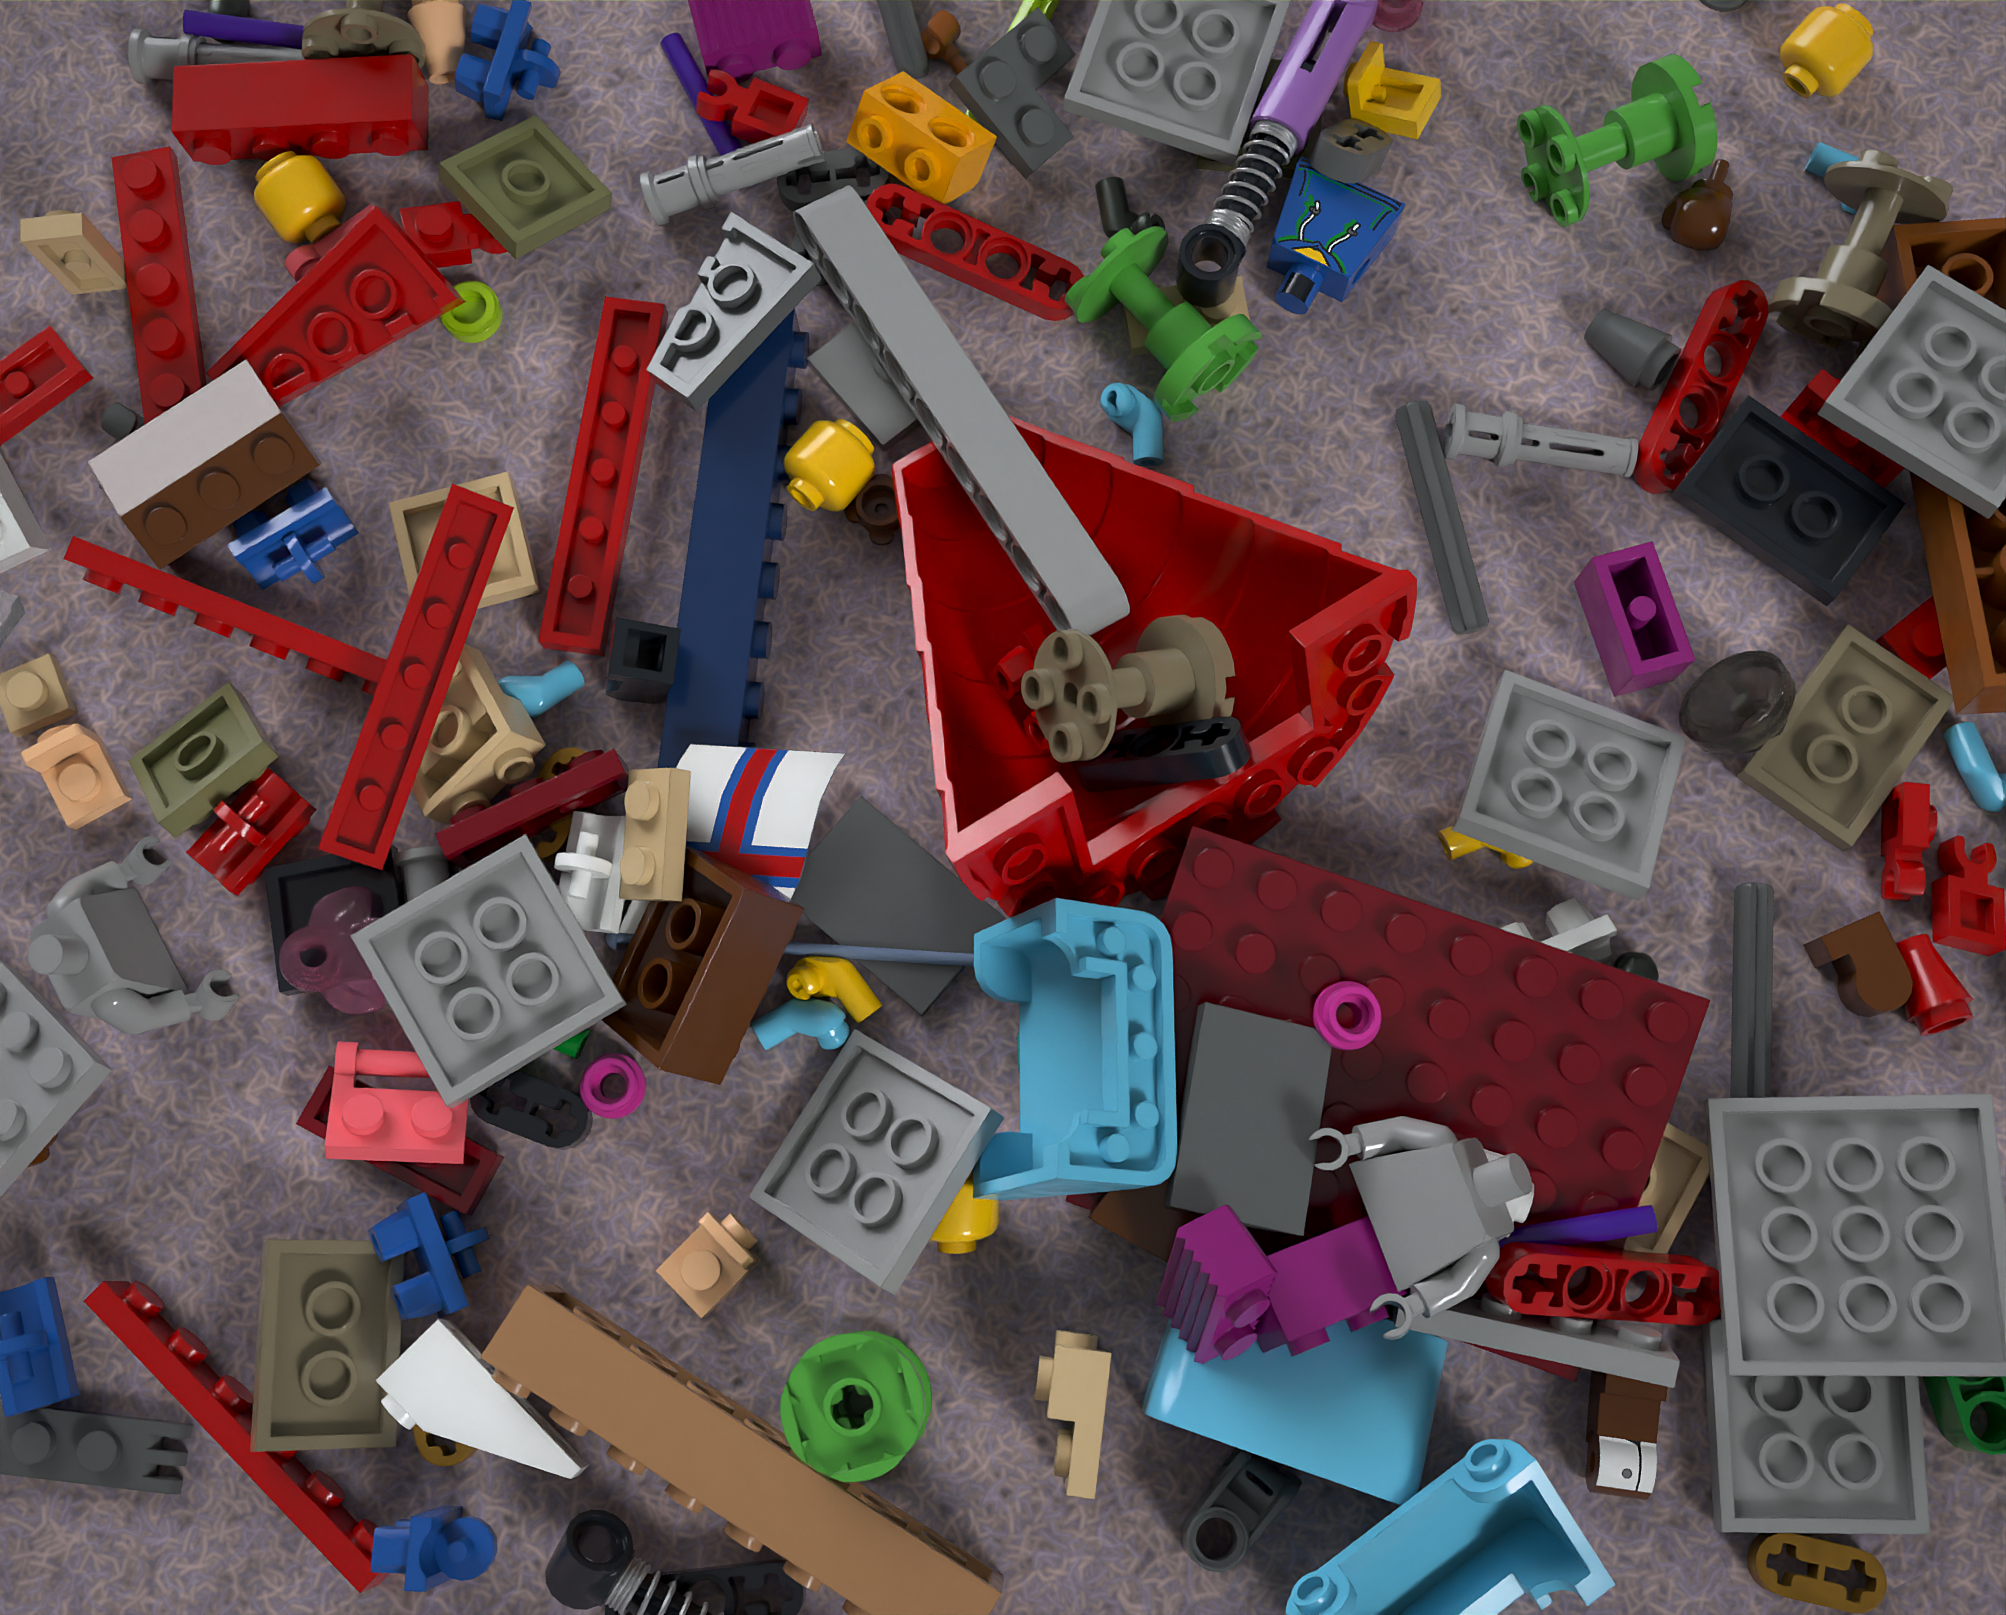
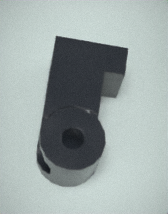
M616 617L613 623L605 679H608L606 695L621 701L649 704L661 702L674 683L681 629Z

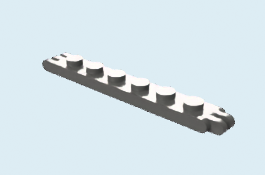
M0 1401V1474L162 1494H181L183 1479L170 1475L157 1476L159 1465L186 1466L188 1451L164 1449L163 1442L164 1437L176 1440L191 1438L193 1424L46 1406L16 1416L5 1417L2 1401Z

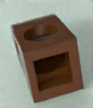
M1880 911L1803 945L1815 968L1829 962L1833 964L1839 976L1837 990L1840 1000L1849 1011L1858 1016L1873 1017L1896 1010L1907 1002L1912 993L1913 981L1910 971Z

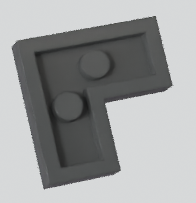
M1038 7L960 72L949 84L950 88L981 126L997 136L995 143L1025 179L1074 137L1038 93L1037 89L1063 68L1076 54Z

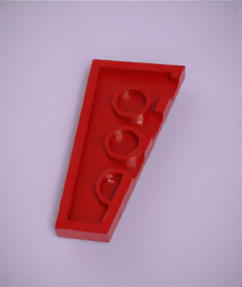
M375 205L206 374L213 381L247 359L278 403L283 406L466 301L386 209Z

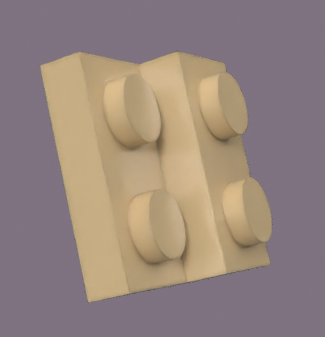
M464 644L411 789L426 818L450 826V819L459 812L480 805L489 808L492 806L490 800L506 784H515L526 779L535 767L532 758L546 746L523 703L503 693L481 651L467 644Z
M1056 1330L1053 1357L1040 1356L1035 1400L1047 1402V1418L1072 1421L1071 1430L1058 1428L1053 1467L1054 1476L1066 1477V1495L1095 1499L1112 1353L1108 1350L1097 1349V1335Z

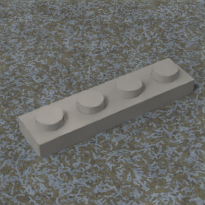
M1410 1288L1406 1289L1407 1294L1402 1295V1297L1405 1298L1411 1295ZM1489 1292L1483 1293L1481 1300L1467 1298L1430 1318H1425L1420 1314L1413 1318L1409 1329L1672 1388L1675 1386L1680 1360L1667 1341L1662 1340V1334L1650 1327L1623 1322L1620 1323L1619 1330L1592 1325L1593 1319L1522 1314L1513 1311L1495 1299ZM1390 1304L1395 1327H1400L1405 1321L1404 1313L1399 1307Z

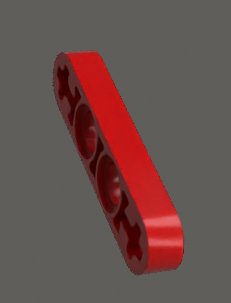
M897 184L882 185L873 190L868 197L867 208L898 254L1042 319L1059 321L1065 320L1074 314L1073 310L1066 304L1065 296L1070 288L1085 276L1079 267L1072 262L905 186ZM891 206L902 210L901 217L896 219L892 226L882 222L883 213H887ZM919 217H922L926 221L923 224L920 240H917L912 235L914 227L917 228ZM938 229H953L963 239L964 246L956 253H943L934 247L930 236ZM995 253L1008 254L1018 264L1019 272L1011 278H998L990 273L986 260ZM1030 267L1037 269V273L1030 290L1022 286L1025 284ZM1056 280L1067 284L1065 287L1066 294H1063L1059 301L1048 297L1050 287L1054 285Z
M1739 280L1712 291L1706 299L1638 444V455L1633 474L1643 490L1651 494H1663L1674 491L1710 445L1768 318V300L1764 291L1756 283L1750 280ZM1732 300L1737 302L1736 306L1732 303ZM1736 316L1742 318L1741 321L1733 323ZM1708 345L1713 347L1721 358L1722 367L1718 377L1711 375L1704 364V353ZM1684 397L1691 399L1698 411L1697 424L1693 429L1688 427L1680 416V404ZM1667 453L1664 461L1659 458L1660 454ZM1665 467L1671 471L1670 475L1665 476L1663 474Z
M1512 1242L1500 1247V1258L1485 1279L1488 1292L1495 1299L1513 1311L1522 1314L1697 1326L1709 1323L1721 1312L1719 1271L1701 1260L1688 1255ZM1589 1266L1591 1278L1588 1287L1579 1296L1569 1298L1567 1290L1570 1277L1579 1268ZM1528 1269L1543 1277V1285L1536 1280L1521 1279L1517 1280L1513 1287L1515 1276L1525 1275ZM1645 1270L1647 1285L1644 1292L1634 1301L1627 1302L1625 1288L1628 1281L1637 1272ZM1672 1284L1679 1288L1697 1289L1696 1292L1686 1293L1685 1297L1682 1298L1672 1292Z

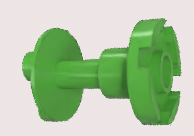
M1669 54L1640 66L1632 82L1631 102L1608 111L1604 118L1603 127L1576 138L1561 114L1549 105H1542L1520 114L1517 118V128L1525 147L1528 166L1521 170V180L1526 188L1535 185V190L1529 192L1532 201L1536 202L1545 199L1556 222L1564 228L1582 221L1588 210L1590 189L1587 173L1613 162H1616L1621 168L1628 170L1654 160L1661 174L1672 181H1679L1702 172L1701 168L1712 164L1717 152L1716 119L1711 102L1699 106L1692 87L1702 84V81L1695 69L1684 58L1676 54Z
M1160 226L1147 228L1136 235L1128 228H1124L1106 242L1101 250V256L1104 260L1091 275L1081 278L1070 288L1065 296V302L1073 310L1074 317L1082 323L1101 318L1120 302L1149 332L1144 341L1145 348L1167 370L1153 395L1154 403L1170 421L1179 422L1199 411L1191 402L1198 395H1203L1213 388L1221 393L1237 379L1256 355L1259 347L1253 341L1261 339L1262 333L1244 314L1230 316L1212 327L1189 302L1175 306L1149 278L1163 258L1169 244L1168 233Z
M866 1330L826 1338L806 1351L792 1369L789 1380L785 1384L780 1403L781 1422L785 1437L793 1452L803 1462L811 1465L817 1472L828 1475L827 1477L842 1482H861L879 1477L897 1466L924 1433L932 1408L930 1379L919 1357L900 1339L876 1331Z

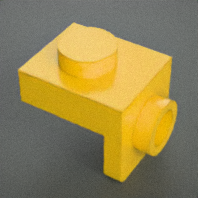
M1374 41L1368 43L1358 62L1353 61L1349 65L1343 83L1344 97L1349 98L1351 119L1369 123L1386 133L1413 139L1419 138L1442 97L1440 79L1385 68L1383 44Z

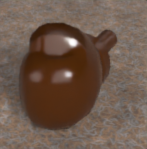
M1723 159L1715 161L1709 179L1695 181L1691 188L1678 193L1666 205L1661 220L1663 227L1670 230L1674 242L1699 251L1716 250L1723 243L1730 224L1733 206V192L1724 183L1730 166L1728 161Z

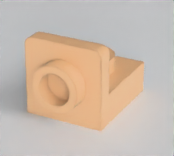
M78 723L61 725L47 730L39 736L37 744L21 752L26 766L41 773L66 825L74 830L132 800L101 737Z
M707 1212L698 1221L700 1226L656 1270L701 1319L705 1318L761 1261L750 1250L758 1242V1239L732 1213L722 1221L715 1213Z

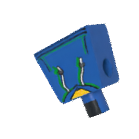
M1301 156L1295 168L1267 262V268L1285 276L1275 294L1276 302L1285 310L1299 315L1307 313L1318 291L1343 302L1395 235L1405 204L1359 182L1351 184L1331 179L1316 171L1310 165L1309 159Z

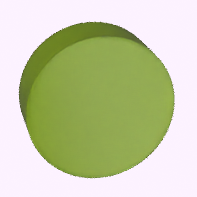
M464 281L454 285V289L466 302L440 316L447 331L455 339L466 343H477L491 337L498 330L503 317L501 303L494 291L486 284L478 281Z

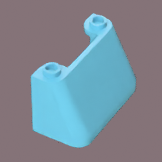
M1054 898L975 933L974 970L976 980L981 989L991 998L998 1001L1019 1004L1020 1132L1008 1131L993 1135L973 1168V1199L1005 1201L1130 1190L1158 1185L1168 1179L1176 1166L1177 1115L1173 951L1171 938L1164 924L1154 915L1144 911Z
M1172 1318L1168 1319L1140 1407L1144 1414L1399 1505H1403L1418 1493L1448 1341L1436 1337V1335L1409 1330L1402 1338L1390 1340L1382 1336L1390 1330L1399 1328L1395 1327L1393 1321L1382 1319L1350 1332L1346 1320H1343L1325 1328L1330 1338L1329 1342L1291 1357L1286 1344L1263 1353L1256 1339L1246 1351L1233 1359L1222 1360L1219 1355L1202 1364L1194 1362L1195 1352L1186 1350L1188 1341L1178 1339L1180 1330L1172 1328Z
M1487 1439L1475 1444L1463 1459L1318 1570L1310 1572L1299 1579L1292 1589L1285 1612L1286 1615H1497L1524 1593L1541 1610L1553 1602L1548 1593L1559 1590L1573 1591L1589 1606L1616 1584L1537 1460L1520 1444L1511 1439Z

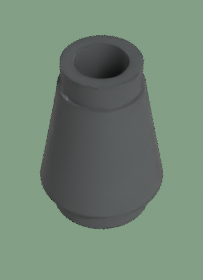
M1604 308L1596 315L1584 335V340L1592 344L1593 348L1634 388L1642 384L1651 391L1656 389L1673 369L1681 353V348L1671 342V334L1620 314H1614L1607 308Z

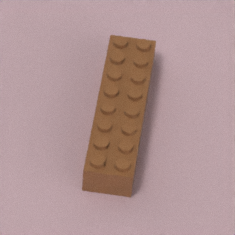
M527 1284L480 1356L481 1359L497 1368L491 1378L501 1387L524 1399H527L531 1392L553 1405L549 1416L560 1426L581 1437H584L588 1430L594 1432L611 1444L606 1453L619 1465L638 1475H642L646 1468L650 1469L669 1482L664 1490L665 1493L683 1507L695 1513H700L703 1507L706 1506L726 1519L728 1522L723 1531L742 1546L754 1552H759L761 1547L765 1545L785 1558L787 1561L782 1567L783 1571L801 1585L818 1592L821 1585L824 1584L844 1597L846 1601L842 1609L848 1615H990L1002 1594L1003 1575L860 1482H842L817 1472L811 1465L803 1462L793 1452L783 1432L557 1285Z

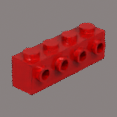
M413 54L174 66L171 132L194 162L223 165L230 162V160L240 159L269 161L287 151H293L297 156L311 155L327 159H342L349 154L379 153L385 156H401L408 151L428 150L429 86Z

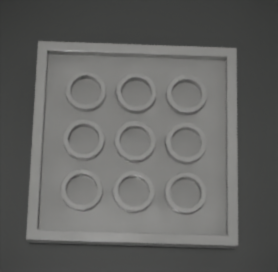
M1992 1094L1711 1098L1704 1102L1726 1376L2006 1377V1213Z

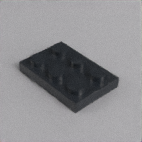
M1749 395L1742 401L1670 496L1825 606H1828L1836 599L1906 504Z

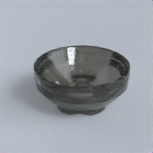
M1758 650L1734 654L1707 669L1689 688L1681 703L1679 725L1690 741L1704 752L1713 755H1734L1759 751L1767 741L1779 736L1783 732L1795 700V681L1786 665L1773 653ZM1766 712L1754 724L1740 732L1743 724L1749 718L1758 713Z

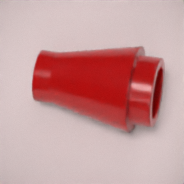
M1920 934L1896 943L1913 981L1912 993L1904 1004L1907 1022L1916 1023L1921 1036H1927L1955 1028L1971 1020L1973 1014L1968 1004L1973 998L1935 949L1929 935Z

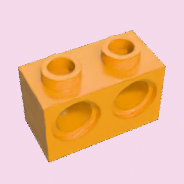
M902 71L863 91L846 142L916 192L946 205L973 189L979 182L997 136Z

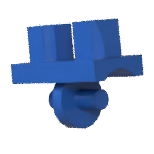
M513 0L510 10L478 4L471 28L472 43L494 49L496 52L492 62L463 53L455 72L454 81L456 92L484 103L485 118L503 121L516 79L520 80L517 90L518 95L528 100L534 99L538 85L554 88L558 83L561 74L560 68L553 60L548 58L551 45L543 39H534L531 50L526 49L533 27L527 22L532 9V4L529 1Z
M305 479L288 489L285 500L290 508L279 515L269 519L264 511L252 510L234 521L233 527L237 539L227 545L234 558L247 569L262 590L279 580L283 582L300 571H303L307 578L313 584H316L325 578L317 561L334 552L340 544L359 534L349 516L326 487L320 489L312 480Z
M426 1192L406 1199L396 1207L398 1212L391 1214L368 1230L376 1256L381 1263L413 1250L420 1268L421 1275L391 1287L392 1297L402 1321L426 1317L436 1312L438 1318H442L469 1306L450 1256L454 1255L463 1279L481 1272L482 1270L473 1246L490 1239L486 1227L467 1233L459 1211H452L439 1217L448 1239L445 1242Z
M44 1277L20 1287L0 1292V1395L5 1417L16 1416L80 1395L54 1277Z
M442 1505L411 1516V1519L397 1520L394 1526L375 1528L371 1572L405 1574L404 1591L426 1592L451 1579L459 1581L471 1580L486 1572L494 1562L498 1549L497 1538L491 1526L484 1520L472 1516L462 1517L463 1506Z

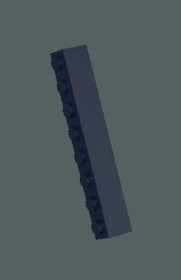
M795 308L708 400L677 628L681 629L674 683L667 695L657 768H677L680 759L690 744L757 748L756 743L748 742L750 719L760 720L764 707V682L756 681L758 659H768L772 645V623L763 621L766 599L776 600L779 590L780 565L778 562H771L774 540L784 541L787 528V505L779 503L781 482L790 483L791 481L783 466V460L788 451L793 447L786 445L789 425H799L802 412V390L794 388L796 368L806 369L808 364L807 358L809 357V333L800 331Z

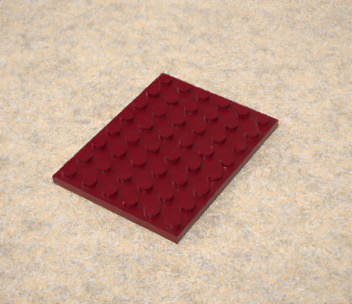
M1192 825L1160 920L1170 935L1173 951L1176 1110L1179 1113L1199 1005L1207 1002L1315 1028L1313 1009L1320 993L1335 983L1352 981L1367 987L1376 997L1381 1009V1025L1375 1038L1364 1047L1354 1050H1340L1332 1047L1320 1129L1332 1128L1339 1131L1342 1135L1352 1134V1129L1356 1125L1406 1116L1448 1126L1458 1141L1477 1138L1481 1142L1483 1149L1502 1155L1516 1153L1522 1158L1529 1170L1532 1183H1534V1195L1524 1223L1514 1221V1227L1638 1207L1710 1003L1709 999ZM1340 1004L1336 1011L1337 1021L1342 1027L1349 1029L1354 1021L1353 1012L1348 1006ZM1322 1136L1318 1138L1314 1164L1330 1163L1338 1157L1340 1146L1333 1137ZM1357 1154L1348 1156L1346 1162L1334 1170H1321L1314 1166L1303 1236L1294 1238L1248 1227L1261 1238L1258 1245L1266 1256L1369 1216L1349 1164L1361 1160ZM1101 1192L1067 1195L1065 1201L1091 1210L1092 1204ZM1627 1237L1576 1245V1247L1623 1250ZM1589 1266L1579 1268L1570 1277L1567 1290L1569 1298L1579 1296L1588 1287L1591 1278ZM1529 1269L1525 1275L1515 1276L1513 1281V1287L1516 1281L1521 1279L1536 1280L1543 1285V1277ZM1485 1280L1477 1292L1469 1298L1482 1299L1483 1293L1488 1292ZM1390 1304L1385 1305L1388 1315L1392 1317ZM1593 1319L1592 1325H1597L1598 1319ZM1464 1342L1577 1382L1581 1367Z

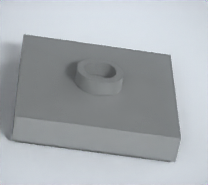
M854 322L807 358L811 369L884 452L921 424Z

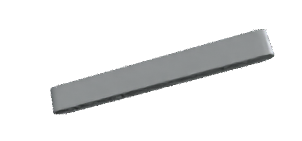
M848 185L793 211L796 230L808 254L1057 631L1078 629L1090 636L1126 617L1130 613V606L1117 576L854 188Z

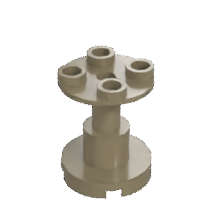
M346 0L345 9H332L319 13L310 18L303 28L302 56L305 60L413 54L419 68L425 63V44L419 32L406 21L383 12V0Z
M1878 150L1862 151L1858 161H1843L1831 165L1824 175L1826 189L1837 200L1857 210L1856 216L1844 244L1828 247L1815 278L1790 277L1778 283L1767 308L1769 313L1774 311L1780 312L1776 323L1789 332L1833 349L1838 347L1841 339L1860 342L1855 354H1861L1893 312L1887 304L1877 299L1876 296L1889 268L1880 255L1894 222L1916 224L1942 221L1949 211L1948 202L1953 193V187L1943 179L1933 176H1917L1897 168L1899 163L1895 157Z
M1188 614L1159 617L1151 622L1142 633L1136 653L1126 654L1121 657L1115 669H1111L1110 663L1099 644L1092 637L1078 629L1060 630L1050 634L1037 652L1034 669L1024 673L1021 691L1026 705L1035 710L1039 726L1049 743L1052 756L1059 762L1092 760L1099 756L1106 749L1113 736L1118 708H1121L1125 714L1132 718L1145 717L1150 726L1230 717L1235 697L1225 699V678L1235 676L1234 661L1229 646L1218 628L1211 621L1203 617L1190 618L1187 616Z

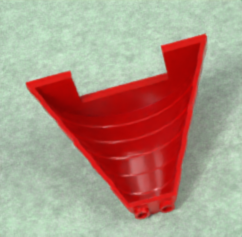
M1008 415L1117 576L1126 593L1130 613L1126 617L1090 635L1102 648L1111 669L1116 668L1118 661L1124 655L1136 653L1139 639L1151 622L1159 617L1188 614L1187 616L1190 618L1203 617L1211 621L1225 638L1234 661L1235 676L1225 678V699L1235 697L1230 717L1240 721L1252 750L1250 759L1243 767L1229 775L1213 779L1105 792H1088L1084 790L1071 762L1057 761L1052 756L1050 748L1038 750L1025 732L1023 721L1035 710L1026 705L1022 693L1008 701L1000 696L989 680V674L992 669L1008 653L1023 631L1038 623L1048 637L1057 629L931 441L893 463L891 472L898 521L903 537L906 583L912 599L915 645L918 656L922 661L926 715L931 732L935 785L942 801L946 850L944 852L955 873L980 901L987 897L998 901L997 904L1005 914L1014 917L1054 898L1116 907L1124 896L1140 890L1151 901L1164 897L1170 893L1192 825L1248 844L1254 843L1282 820L1275 809L1281 800L1298 784L1304 786L1311 785L1316 788L1342 759L1378 708L1395 675L1385 662L1393 640L1395 639L1400 642L1408 639L1412 629L1417 601V578L1408 569L1398 570L1342 551V544L1196 493L1192 484L1125 461L1124 457L1047 431ZM1121 708L1117 709L1114 731L1151 727L1145 717L1132 718L1125 714Z

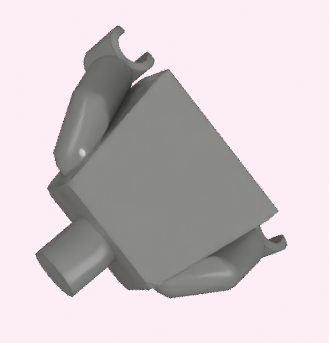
M154 836L145 837L140 840L126 855L122 864L117 865L114 861H110L66 882L47 905V919L31 930V945L28 949L30 966L35 972L48 975L66 1010L72 1014L101 1019L121 1032L131 1035L189 1021L190 1013L194 1012L207 1020H220L229 1013L240 997V994L222 997L213 992L227 985L230 981L232 974L226 970L209 972L196 992L186 994L188 990L139 893L135 888H128L127 882L130 880L141 885L153 883L171 866L173 859H169L163 864L155 865L144 858V854L152 850L160 842V839Z
M1406 1116L1356 1125L1352 1129V1134L1342 1135L1339 1131L1332 1128H1322L1313 1132L1308 1140L1318 1139L1322 1136H1331L1340 1146L1339 1155L1333 1162L1313 1164L1315 1167L1321 1170H1334L1341 1167L1350 1155L1357 1154L1359 1159H1361L1349 1164L1397 1291L1410 1288L1411 1295L1405 1298L1398 1294L1387 1293L1379 1296L1373 1302L1370 1314L1378 1311L1385 1305L1391 1304L1399 1307L1405 1316L1402 1326L1386 1332L1382 1337L1390 1340L1402 1338L1408 1333L1414 1317L1422 1314L1425 1318H1430L1473 1296L1500 1258L1498 1241L1514 1231V1223L1505 1202L1527 1195L1532 1191L1531 1176L1522 1158L1516 1153H1511L1489 1162L1483 1146L1477 1138L1458 1141L1448 1126Z

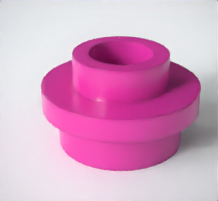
M1343 981L1328 986L1320 993L1314 1005L1313 1020L1318 1034L1327 1044L1340 1050H1354L1369 1044L1377 1035L1381 1025V1009L1376 997L1367 987L1356 982ZM1340 1004L1348 1006L1353 1012L1354 1021L1349 1029L1342 1027L1337 1021L1336 1011Z
M609 1053L594 1059L584 1070L580 1082L581 1097L588 1109L606 1119H620L632 1114L641 1105L647 1088L646 1077L640 1065L630 1057L618 1053ZM611 1075H621L625 1080L623 1094L614 1099L607 1098L603 1092L604 1081Z

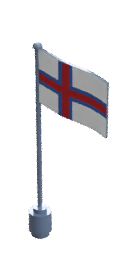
M690 744L676 768L691 771L686 844L770 884L792 899L802 877L821 799L835 769L846 753ZM632 900L619 928V933L605 934V940L609 947L618 950L620 944H630L649 901ZM789 942L783 953L786 955L974 967V954L800 942Z

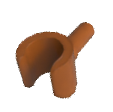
M940 10L931 18L928 26L921 33L922 41L928 58L940 59L942 57L958 75L969 66L960 55L961 52L954 45L961 33L960 25L952 14Z

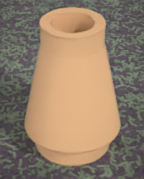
M411 0L412 8L408 11L407 16L411 26L419 32L425 44V63L428 68L430 82L436 85L455 82V72L465 47L466 8L460 4L459 0Z

